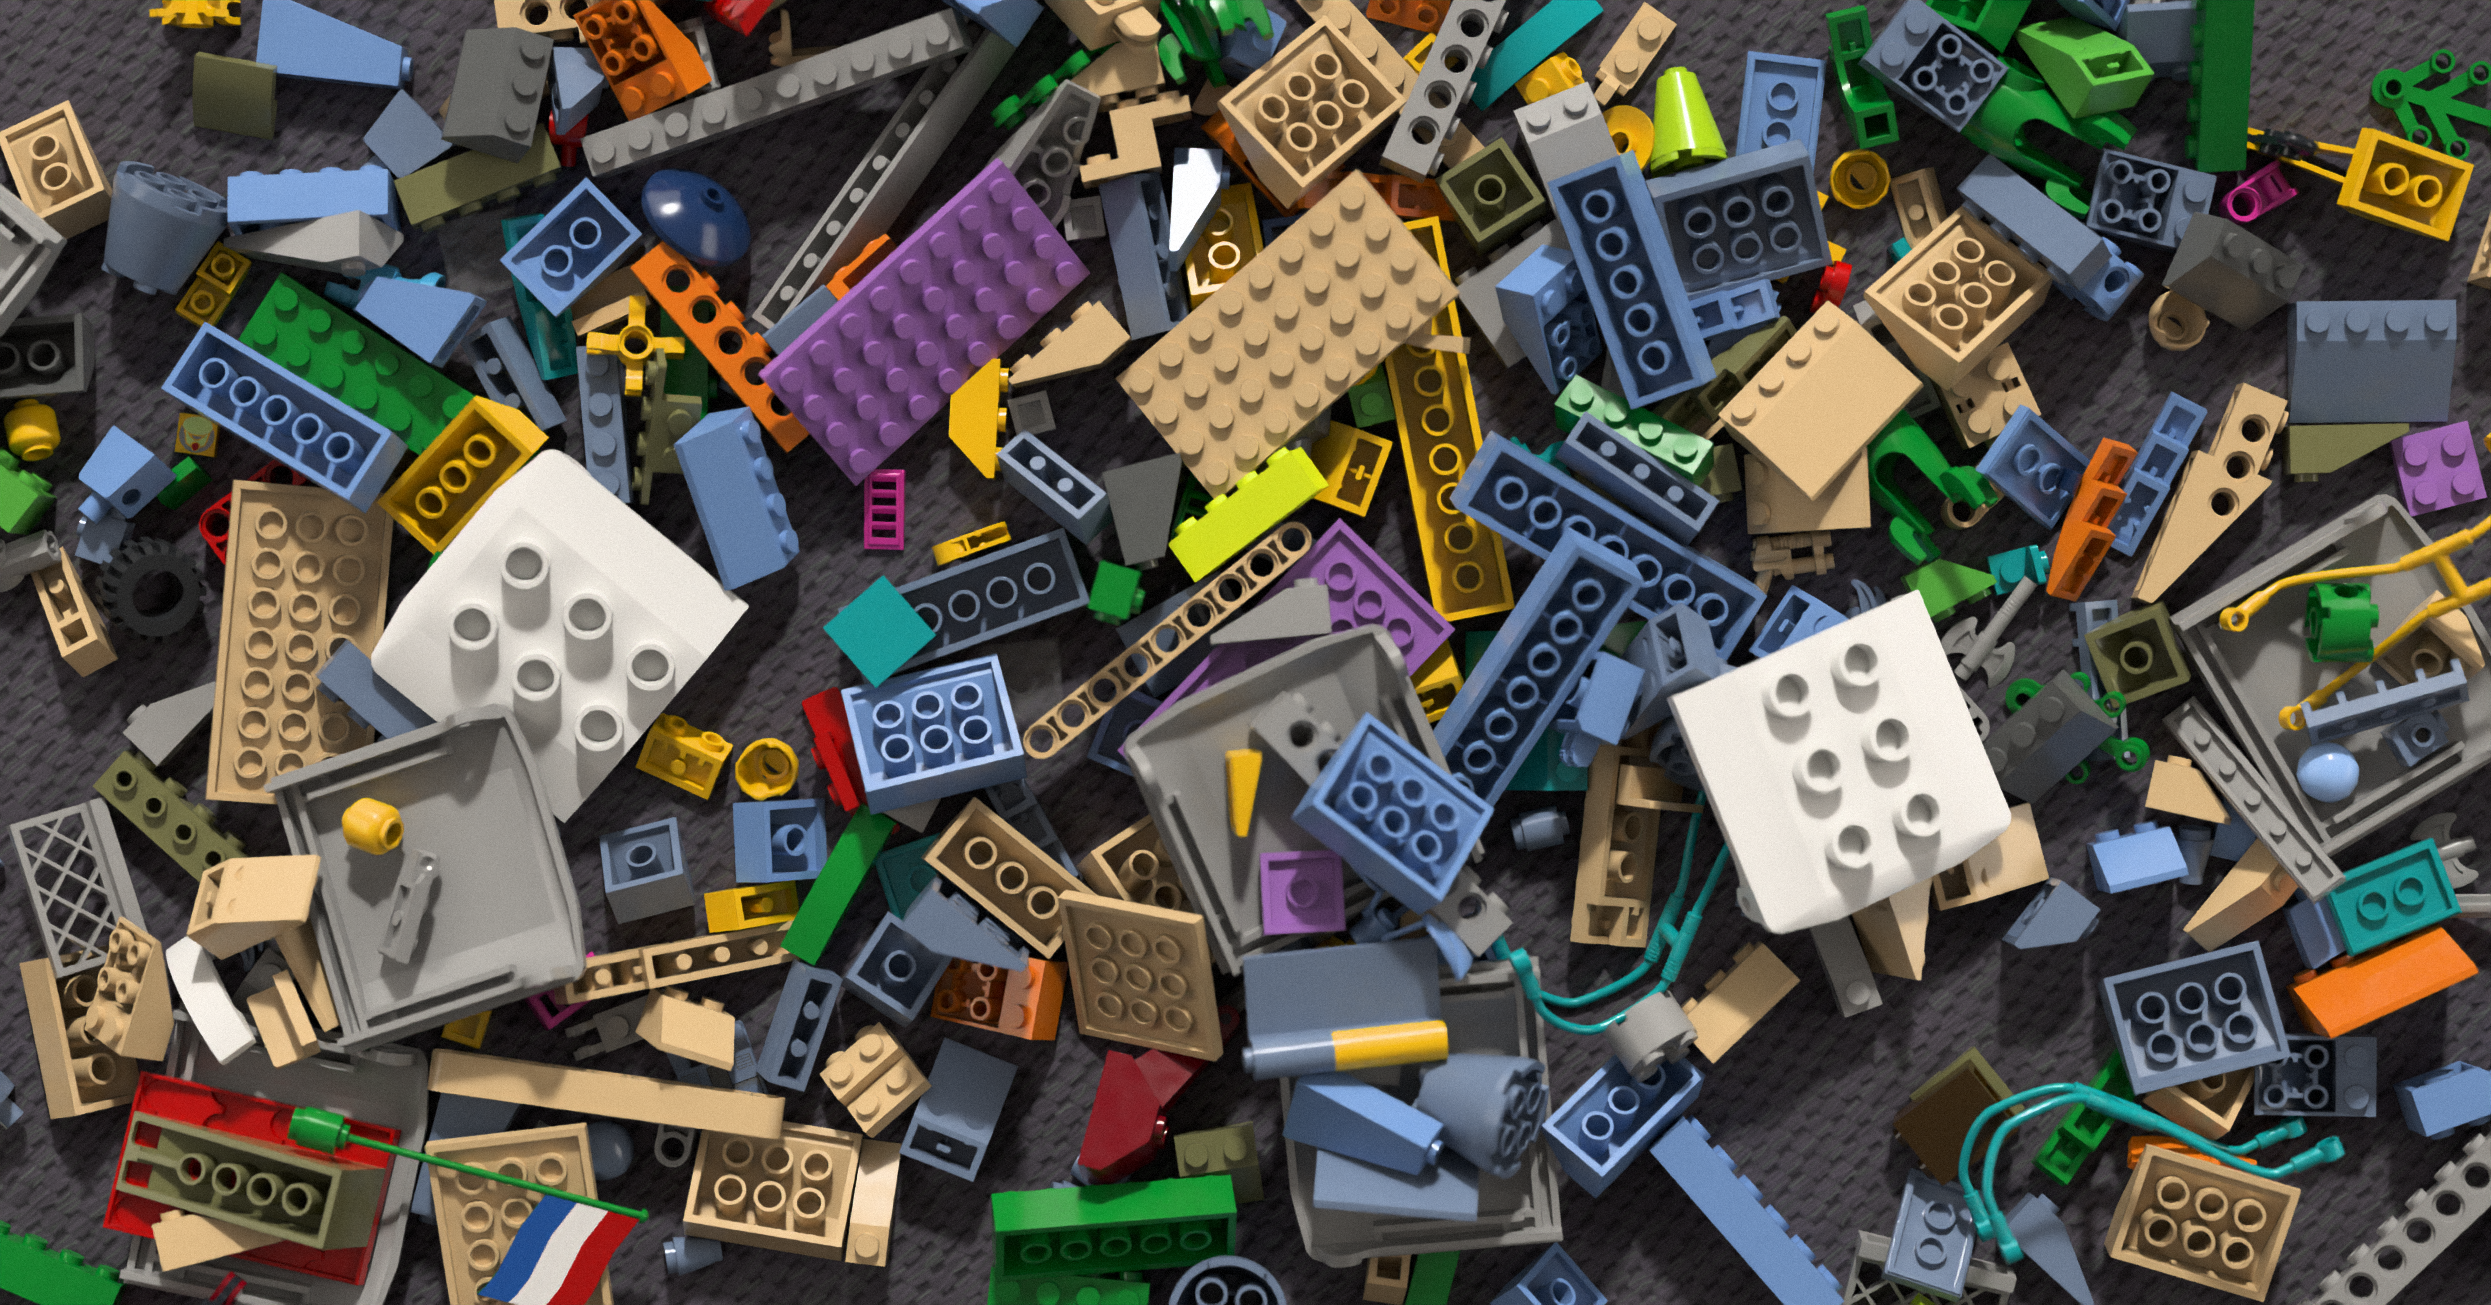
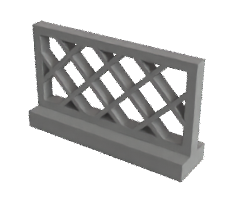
M105 797L7 826L55 979L105 964L108 954L93 945L102 928L111 932L116 929L119 917L126 918L147 932ZM78 814L82 832L75 842L61 835L57 830L65 817ZM55 821L51 829L43 825ZM34 827L48 835L39 853L24 846L20 833L21 830ZM53 838L73 848L63 867L44 857ZM85 839H86L88 848L82 846V844H83V842H84ZM78 851L92 858L95 868L88 880L69 870ZM28 856L34 859L32 866L30 865ZM40 863L60 873L51 891L36 884L34 874ZM65 876L85 886L75 905L56 895ZM97 877H98L100 886L94 884V882H95V880H96ZM90 890L104 896L107 906L101 918L81 908ZM40 894L47 898L44 905ZM52 901L72 911L63 930L50 924L46 913ZM78 914L97 924L88 943L68 933ZM109 914L111 917L112 924L106 922ZM52 932L59 935L56 943ZM66 939L83 948L84 951L77 964L63 968L58 951ZM90 952L99 956L86 961Z
M1858 1230L1855 1243L1856 1249L1842 1297L1844 1302L1841 1305H1851L1863 1297H1866L1870 1305H1876L1870 1293L1888 1283L1891 1284L1899 1297V1300L1890 1305H1909L1908 1303L1918 1293L1924 1295L1926 1292L1915 1290L1903 1296L1895 1282L1883 1278L1865 1287L1858 1276L1862 1261L1879 1265L1883 1271L1891 1238ZM1971 1257L1964 1286L1973 1289L1966 1292L1965 1288H1963L1962 1296L1958 1303L1950 1301L1945 1305H1961L1966 1301L1968 1305H1974L1971 1299L1984 1291L1999 1294L1996 1305H2007L2009 1295L2013 1293L2017 1280L2013 1268ZM1857 1283L1861 1290L1854 1294ZM1930 1294L1936 1305H1942L1937 1296Z

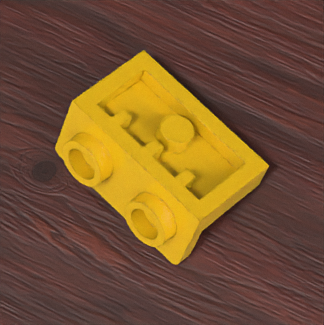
M661 713L649 731L636 768L708 800L733 745L724 741L716 733L704 732L688 725L681 717L668 716Z

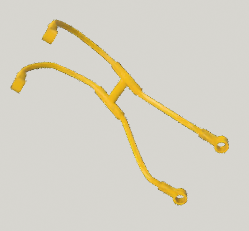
M2491 433L2484 437V444L2490 453ZM2491 515L2470 531L2465 529L2401 557L2400 561L2394 564L2327 570L2278 580L2265 590L2257 591L2238 607L2224 609L2220 615V624L2226 631L2238 632L2244 630L2248 625L2249 618L2267 605L2268 599L2280 590L2288 587L2335 579L2387 575L2402 571L2409 572L2433 561L2452 594L2428 604L2426 609L2419 612L2376 646L2372 660L2374 662L2425 620L2431 617L2436 619L2491 595V578L2467 587L2448 555L2473 544V540L2490 530ZM2234 613L2237 616V622L2235 625H2233L2231 622V618ZM2372 662L2355 663L2322 690H2315V692L2300 703L2308 701L2312 712L2317 710L2327 702V698ZM2300 703L2296 706H2286L2280 711L2278 721L2282 728L2286 730H2301L2306 726ZM2294 712L2296 720L2292 725L2290 716Z

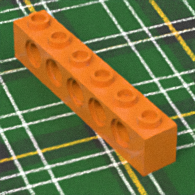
M664 241L660 242L630 267V271L746 407H750L753 416L787 454L809 435L808 431L792 413L787 416H779L772 411L771 400L776 394L766 383L752 385L745 378V369L748 365L760 363L766 367L772 361L767 355L772 351V348L758 332L752 336L741 324L746 320L745 316L732 301L726 305L715 294L720 287L705 270L699 274L689 263L690 259L676 252ZM674 271L684 272L690 281L687 290L681 293L671 291L666 284V278L670 273ZM708 302L713 305L716 311L713 321L702 324L694 319L692 309L697 303ZM727 332L737 334L742 342L740 351L732 355L722 352L718 344L721 335Z

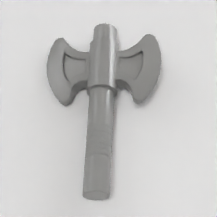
M2024 576L1986 629L1981 631L1979 635L1975 634L1978 621L1974 616L1959 621L1946 632L1940 642L1945 655L1950 653L1964 654L1960 659V664L1954 670L1955 674L1967 681L1974 671L1976 672L1981 665L1986 671L1987 687L1989 689L1997 686L2007 676L2014 662L2015 645L2012 642H2008L2001 647H1995V645L1998 643L1997 639L2037 587L2034 581Z
M2440 813L2422 821L2413 830L2410 839L2411 841H2422L2427 838H2433L2452 888H2460L2471 883L2479 876L2477 871L2463 866L2458 858L2465 856V853L2476 850V845L2471 835L2460 839L2458 837L2450 839V827L2457 816L2455 813Z

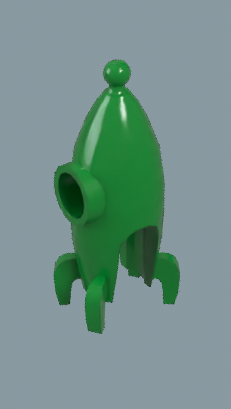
M1161 0L1159 4V12L1172 33L1162 38L1159 43L1158 52L1167 71L1178 85L1187 81L1181 63V57L1184 53H1187L1191 59L1201 61L1205 73L1214 88L1227 85L1217 59L1222 57L1216 28L1220 29L1222 36L1233 34L1235 27L1239 28L1240 31H1247L1246 22L1252 21L1256 24L1265 41L1274 37L1268 10L1261 0Z
M2002 54L1997 55L1996 59L2006 65L2008 69L1959 133L1974 145L2028 174L2046 180L2044 195L2070 215L2084 219L2090 209L2092 193L2081 187L2085 177L2028 141L2025 135L2026 121L2031 119L2044 120L2100 150L2107 142L2124 150L2138 129L2116 111L2073 119L2059 98L2044 88L2047 82L2040 73L2017 59Z
M1903 408L1866 446L1869 495L1895 517L1889 525V539L1906 558L1917 565L1923 560L1929 563L1933 562L1941 555V552L1928 537L1936 530L1894 479L1895 465L1902 455L1909 457L1954 504L1961 500L1963 502L1967 501L1976 510L1983 504L1990 508L1999 499L1991 484L1975 470L1976 468L1971 466L1950 467L1939 449Z

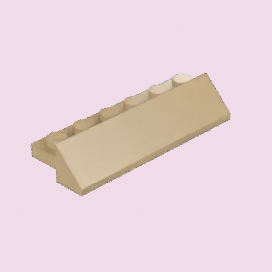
M1663 720L1627 740L1622 738L1618 741L1617 745H1599L1596 755L1592 758L1591 765H1588V791H1586L1576 891L1571 920V942L1646 948L1660 809L1616 804L1620 764L1663 768L1656 762H1650L1649 759L1653 738Z

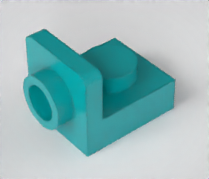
M2037 544L1986 557L1989 573L1994 575L1997 581L1993 585L1995 595L2014 591L2024 576L2034 581L2037 585L2047 583L2045 575L2050 574L2049 561L2045 551L2039 552Z

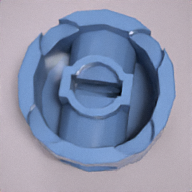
M2102 237L2112 257L2080 291L2068 282L2064 286H2061L2055 280L2052 283L2070 300L2075 297L2085 305L2084 311L2100 320L2108 322L2143 279L2144 274L2129 262L2124 263L2118 257L2121 250L2113 242Z

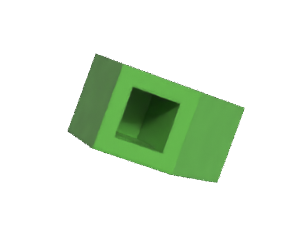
M1935 559L1933 562L1927 563L1900 577L1908 593L1919 589L1930 618L1932 617L1934 623L1954 614L1956 611L1953 606L1965 599L1968 600L1969 604H1973L1991 594L1988 587L1997 583L1994 575L1943 559Z

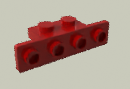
M832 687L803 700L802 706L816 738H813L816 747L811 748L812 755L820 771L827 768L833 782L827 785L831 798L836 807L843 804L845 811L849 810L853 818L859 806L863 802L868 804L843 697L838 687ZM898 822L894 830L892 831L891 835L900 831V825Z

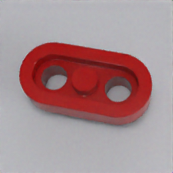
M1836 260L1833 267H1825L1819 289L1822 290H1815L1809 312L1816 313L1827 300L1839 308L1849 282L1852 264Z

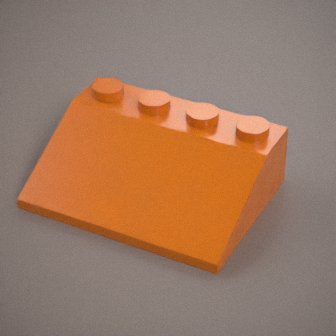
M2434 923L2355 956H2348L2347 952L2339 954L2329 960L2331 966L2317 972L2316 968H2309L2293 976L2295 983L2286 986L2305 1030L2332 1039L2479 972L2476 965L2440 924Z

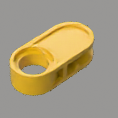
M1003 521L948 540L931 548L937 565L941 566L952 562V560L967 557L977 551L1006 543L1012 539L1007 530L1006 522Z

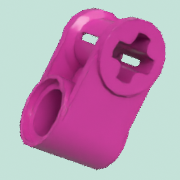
M2276 159L2249 176L2248 180L2226 193L2219 202L2218 212L2221 218L2228 219L2240 226L2254 220L2266 211H2271L2298 194L2299 191L2296 187L2291 188L2279 169L2281 163ZM2234 197H2240L2246 201L2248 211L2245 216H2240L2233 210L2232 201Z

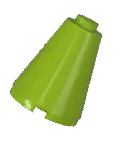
M1673 67L1663 72L1664 75L1659 77L1656 82L1653 116L1655 138L1649 162L1653 178L1728 158V152L1696 74L1688 72L1685 67Z

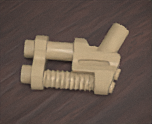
M1809 531L1771 538L1767 535L1753 539L1752 549L1754 551H1751L1750 561H1752V568L1757 572L1754 584L1767 595L1773 575L1782 574L1786 580L1794 579L1795 574L1815 572L1816 576L1827 574L1828 569L1835 568L1833 553L1824 554L1823 548L1832 546L1830 531ZM1806 546L1812 547L1813 556L1791 558L1790 549L1806 548Z

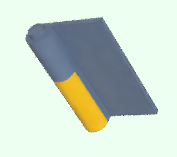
M1433 937L1242 957L1248 1048L1242 1049V1062L1244 1072L1252 1073L1253 1080L1446 1060L1448 1058V1037L1440 1008L1437 942Z

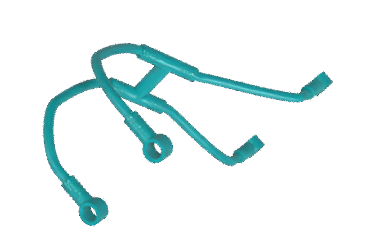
M1704 790L1698 792L1695 804L1705 805L1707 795ZM1692 812L1678 884L1675 892L1670 893L1667 904L1663 909L1645 951V960L1638 968L1625 977L1577 998H1563L1540 989L1526 951L1522 947L1511 953L1505 941L1504 932L1491 944L1497 960L1509 959L1521 982L1527 999L1532 1001L1536 1012L1546 1022L1569 1033L1597 1035L1603 1033L1614 1020L1617 1025L1623 1023L1627 1018L1624 1012L1658 992L1664 993L1671 982L1676 981L1701 923L1702 911L1731 854L1725 841L1692 911L1687 912L1681 930L1678 932L1674 924L1685 901L1683 896L1689 881L1702 813ZM1666 943L1672 948L1661 973L1662 979L1658 985L1642 999L1601 1023L1579 1025L1565 1021L1552 1014L1543 1003L1546 1002L1563 1008H1578L1603 999L1624 989L1645 975L1654 963H1658Z
M2078 1082L2073 1084L2054 1083L2018 1093L1982 1111L1969 1129L1963 1143L1959 1158L1958 1175L1965 1193L1963 1198L1971 1213L1979 1238L1984 1243L1996 1237L1999 1250L2007 1265L2023 1259V1254L2011 1233L2003 1212L1998 1210L1993 1198L1992 1182L1997 1154L2004 1138L2012 1129L2049 1110L2068 1104L2083 1103L2089 1109L2146 1130H2159L2233 1168L2266 1179H2279L2292 1172L2300 1173L2321 1162L2336 1160L2343 1156L2345 1152L2339 1138L2336 1136L2330 1137L2317 1143L2315 1148L2291 1158L2289 1163L2276 1169H2267L2250 1164L2234 1156L2245 1155L2258 1148L2263 1150L2284 1139H2292L2303 1135L2308 1129L2302 1116H2288L2273 1128L2255 1135V1139L2240 1146H2232L2198 1135L2157 1114L2142 1109L2140 1105ZM2054 1093H2070L2037 1104L2005 1121L1998 1128L1990 1143L1983 1169L1982 1193L1988 1210L1987 1213L1977 1190L1973 1189L1968 1175L1971 1151L1984 1124L1992 1116L2025 1101Z

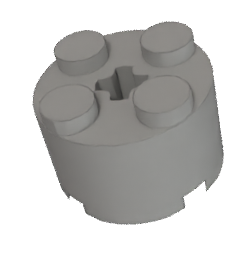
M1667 991L1665 996L1662 992H1658L1635 1004L1624 1012L1627 1018L1622 1025L1618 1026L1614 1020L1603 1033V1036L1629 1075L1634 1076L1638 1083L1656 1073L1658 1070L1656 1065H1660L1666 1060L1670 1064H1674L1684 1058L1690 1052L1688 1046L1698 1038L1697 1030L1670 991Z

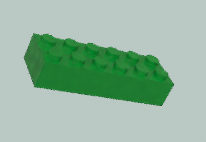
M282 272L238 339L269 360L390 430L404 441L410 450L418 455H421L466 405L477 396L301 282Z
M1208 1175L1183 1179L1169 1178L1146 1182L1131 1181L1121 1184L1086 1185L1083 1187L1047 1188L1044 1190L1008 1191L991 1194L992 1251L996 1282L1195 1266L1209 1258L1235 1256L1237 1210L1231 1175Z

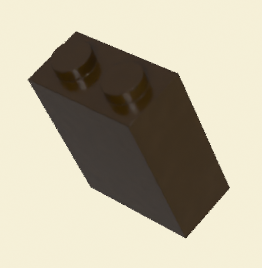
M1969 1059L1894 1115L1892 1125L1895 1128L1892 1132L1905 1149L1911 1147L1920 1158L1917 1163L1923 1173L1930 1180L1936 1178L1944 1186L1958 1175L1962 1146L1976 1118L1986 1108L2003 1099L1972 1060ZM2010 1108L1992 1116L1984 1124L1973 1145L1968 1167L1987 1154L1990 1143L1998 1128L2005 1121L2016 1116ZM2019 1126L2012 1129L2006 1135L2003 1142L2019 1131Z

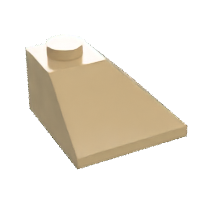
M2436 590L2411 611L2393 633L2419 612L2426 609L2428 604L2443 599L2444 596ZM2459 609L2436 619L2431 617L2425 620L2375 660L2402 686L2417 682L2414 670L2421 668L2426 679L2452 672L2450 660L2456 658L2460 661L2466 681L2485 665L2468 618Z

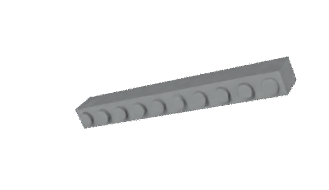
M949 8L580 138L592 176L605 179L974 49L962 12Z
M967 16L963 17L974 50L929 65L756 309L752 318L770 329L823 284L826 286L839 269L848 266L862 254L863 249L868 243L886 234L1017 49L1016 47Z

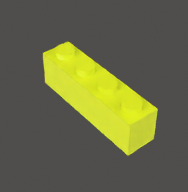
M1283 447L1266 460L1270 467L1259 475L1255 470L1251 471L1235 483L1239 490L1229 498L1224 493L1205 506V509L1208 511L1205 516L1198 521L1193 516L1174 530L1178 536L1170 541L1168 545L1195 583L1210 576L1329 486L1302 447L1291 451Z

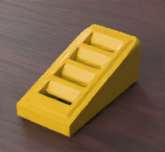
M1257 748L1231 750L1224 753L1230 827L1238 837L1247 836L1262 762V752Z

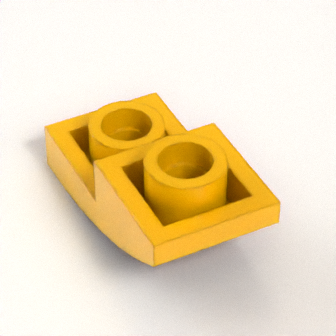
M218 241L196 272L197 278L175 309L176 313L199 328L202 327L204 322L215 327L252 266V262Z

